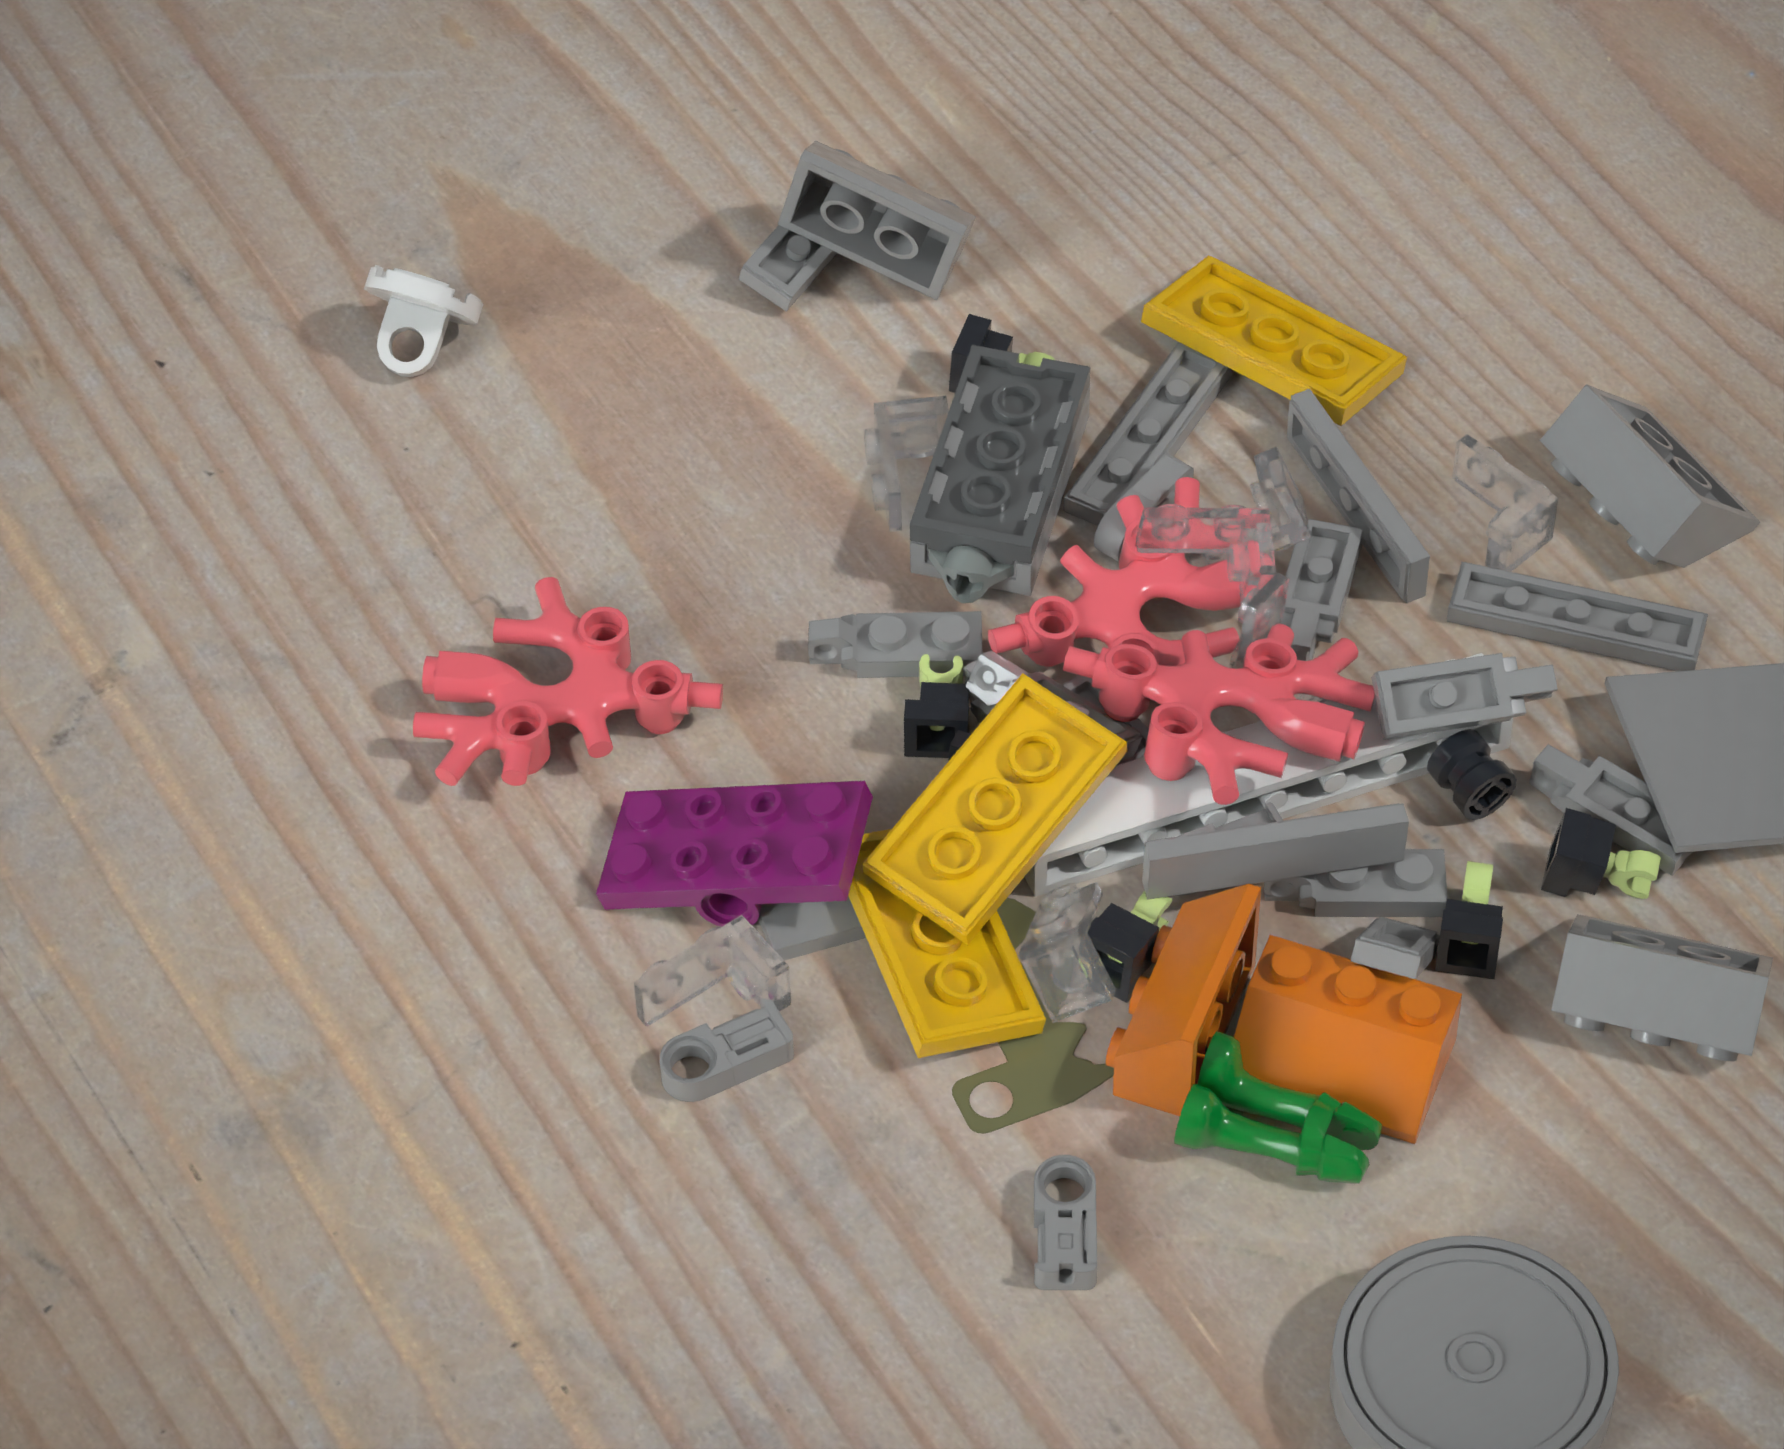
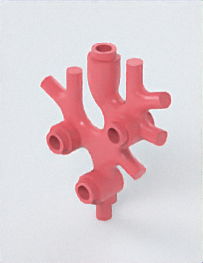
M1183 477L1175 482L1174 511L1169 523L1156 517L1147 516L1140 497L1137 495L1124 497L1117 503V509L1126 528L1119 558L1120 570L1104 568L1092 560L1078 545L1072 546L1061 557L1060 563L1083 586L1082 594L1071 602L1059 596H1046L1038 599L1031 606L1029 612L1016 615L1014 624L988 630L989 644L991 650L997 654L1021 648L1024 654L1028 655L1036 664L1052 667L1065 661L1067 651L1070 646H1074L1075 639L1092 638L1104 642L1109 649L1121 644H1134L1144 647L1154 655L1158 665H1183L1185 657L1181 640L1163 639L1148 631L1140 620L1141 607L1147 601L1154 598H1168L1192 608L1212 611L1234 609L1263 602L1266 594L1275 591L1276 580L1274 570L1266 556L1255 558L1253 553L1220 560L1202 567L1193 566L1187 562L1185 554L1188 551L1250 536L1251 526L1245 512L1215 519L1202 517L1199 512L1200 483L1194 478ZM1234 627L1206 633L1210 654L1213 658L1240 651V639Z
M546 577L539 580L535 585L542 615L532 620L495 618L493 641L494 643L548 646L560 649L572 660L573 670L570 676L555 685L542 686L533 684L511 665L493 657L476 653L439 651L438 657L426 656L422 675L423 693L434 694L436 701L491 703L495 706V710L487 716L415 712L413 736L417 738L451 740L454 743L453 747L435 769L436 776L449 786H455L471 764L484 751L489 749L499 750L500 758L503 762L502 780L509 785L520 786L526 783L528 775L538 772L550 757L549 726L557 723L572 724L583 735L588 754L594 758H601L613 750V744L606 726V719L612 713L634 709L636 720L646 730L654 734H666L673 731L681 723L685 715H689L691 707L721 709L723 684L693 682L692 673H681L676 665L664 660L646 662L639 666L634 673L626 671L631 662L629 625L626 616L618 609L612 607H597L587 611L579 618L566 605L558 579Z
M1284 624L1272 626L1267 638L1256 640L1247 647L1243 668H1228L1217 663L1210 654L1206 634L1200 630L1189 631L1182 637L1181 642L1185 657L1183 665H1158L1156 658L1149 650L1134 644H1121L1111 649L1103 647L1100 654L1070 646L1063 665V671L1092 679V687L1100 689L1099 701L1104 707L1105 713L1114 720L1121 722L1136 720L1148 709L1150 700L1160 704L1152 712L1144 758L1150 771L1162 780L1175 781L1183 778L1186 773L1190 772L1197 760L1205 767L1209 775L1214 801L1221 805L1231 804L1239 797L1235 775L1236 769H1250L1282 778L1288 753L1237 739L1221 732L1213 725L1210 719L1213 710L1224 706H1236L1247 709L1259 717L1277 738L1291 747L1340 762L1343 756L1355 759L1365 722L1353 719L1354 712L1320 702L1298 700L1294 695L1308 694L1371 712L1375 700L1372 685L1350 680L1338 674L1358 657V648L1353 641L1348 638H1341L1320 656L1308 661L1297 660L1296 653L1291 648L1294 632Z

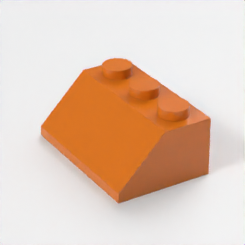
M1248 883L1185 902L1181 906L1173 927L1166 925L1161 927L1151 958L1152 963L1156 965L1150 978L1144 976L1138 978L1129 1004V1014L1133 1015L1127 1030L1120 1027L1116 1028L1107 1050L1106 1066L1114 1068V1096L1180 1117L1184 1102L1192 1085L1198 1083L1200 1070L1210 1041L1216 1031L1226 1034L1255 967L1261 887Z
M1269 935L1249 982L1234 1038L1240 1042L1243 1069L1262 1081L1283 1088L1316 1095L1326 1092L1341 1104L1343 1102L1352 1104L1382 1124L1381 1134L1415 1144L1456 1041L1462 993L1350 962L1351 959Z

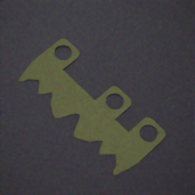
M1006 898L997 909L1014 949L1022 944L1043 921L1036 911L1012 898ZM1021 962L1046 1018L1043 1032L1041 1034L998 1042L1008 1062L962 1078L953 1085L952 1096L972 1131L980 1134L990 1133L1067 1105L1114 1076V1068L1106 1066V1063L1094 1065L1087 1059L1074 1056L1073 1053L1087 1029L1085 1024L1054 1022L1055 1016L1068 997L1070 972L1067 965L1060 963ZM985 1082L1003 1084L1011 1091L1013 1104L1010 1110L1000 1117L987 1118L980 1116L970 1105L969 1099L973 1089Z

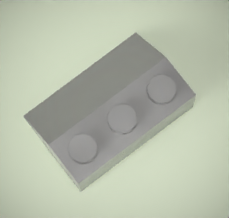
M815 141L804 150L800 157L778 225L937 300L965 246L976 216L961 210L956 204L948 200L938 199L907 184L898 176L883 173L862 163L843 150L833 149Z
M1586 384L1540 439L1545 447L1556 457L1551 463L1554 469L1576 486H1581L1582 484L1593 495L1589 501L1590 506L1608 522L1614 525L1620 523L1632 535L1627 540L1628 545L1641 558L1653 565H1656L1661 560L1685 568L1749 534L1760 523L1645 406Z
M1577 914L1567 935L1551 1011L1566 1014L1564 1022L1580 1029L1604 1031L1605 1023L1632 1029L1630 1037L1639 1042L1656 1046H1670L1671 1038L1698 1044L1697 1053L1722 1061H1737L1738 1053L1752 1056L1773 957Z

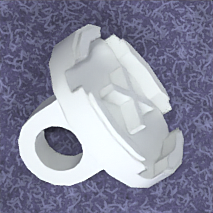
M375 265L370 268L364 290L388 301L377 340L379 357L390 371L399 376L414 377L424 374L433 366L438 357L448 322L476 326L483 303L481 299L471 293L466 295L464 303L461 302L460 299L453 297L455 289L450 288L449 284L398 268H394V270L387 269L385 272L383 271L384 268ZM406 330L420 333L424 340V349L421 355L410 362L399 361L392 353L393 340L399 333Z

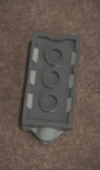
M976 345L971 346L910 522L911 573L943 579L951 596L963 604L973 603L978 600L988 588L1031 596L1089 418V366L1043 358L1039 367L1019 363V353Z

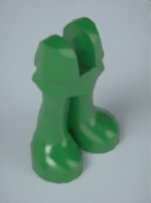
M1216 1031L1205 1054L1198 1083L1192 1085L1184 1102L1175 1132L1174 1144L1191 1149L1219 1147L1268 1156L1296 1166V1176L1317 1175V1178L1321 1181L1358 1184L1362 1181L1370 1165L1368 1157L1361 1150H1371L1377 1146L1382 1131V1124L1347 1102L1341 1104L1326 1092L1316 1095L1295 1091L1262 1081L1250 1075L1243 1069L1240 1042L1230 1035ZM1227 1108L1286 1122L1302 1130L1299 1133L1270 1126L1233 1113Z

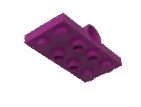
M865 780L626 791L596 895L605 910L695 906L697 912L705 920L714 925L729 929H743L754 925L759 918L762 904L847 901L873 796Z

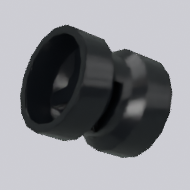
M1472 729L1459 731L1443 741L1429 758L1427 771L1441 788L1453 791V802L1467 819L1476 820L1494 813L1503 806L1514 792L1517 779L1503 761L1493 760L1490 757V746L1478 731Z

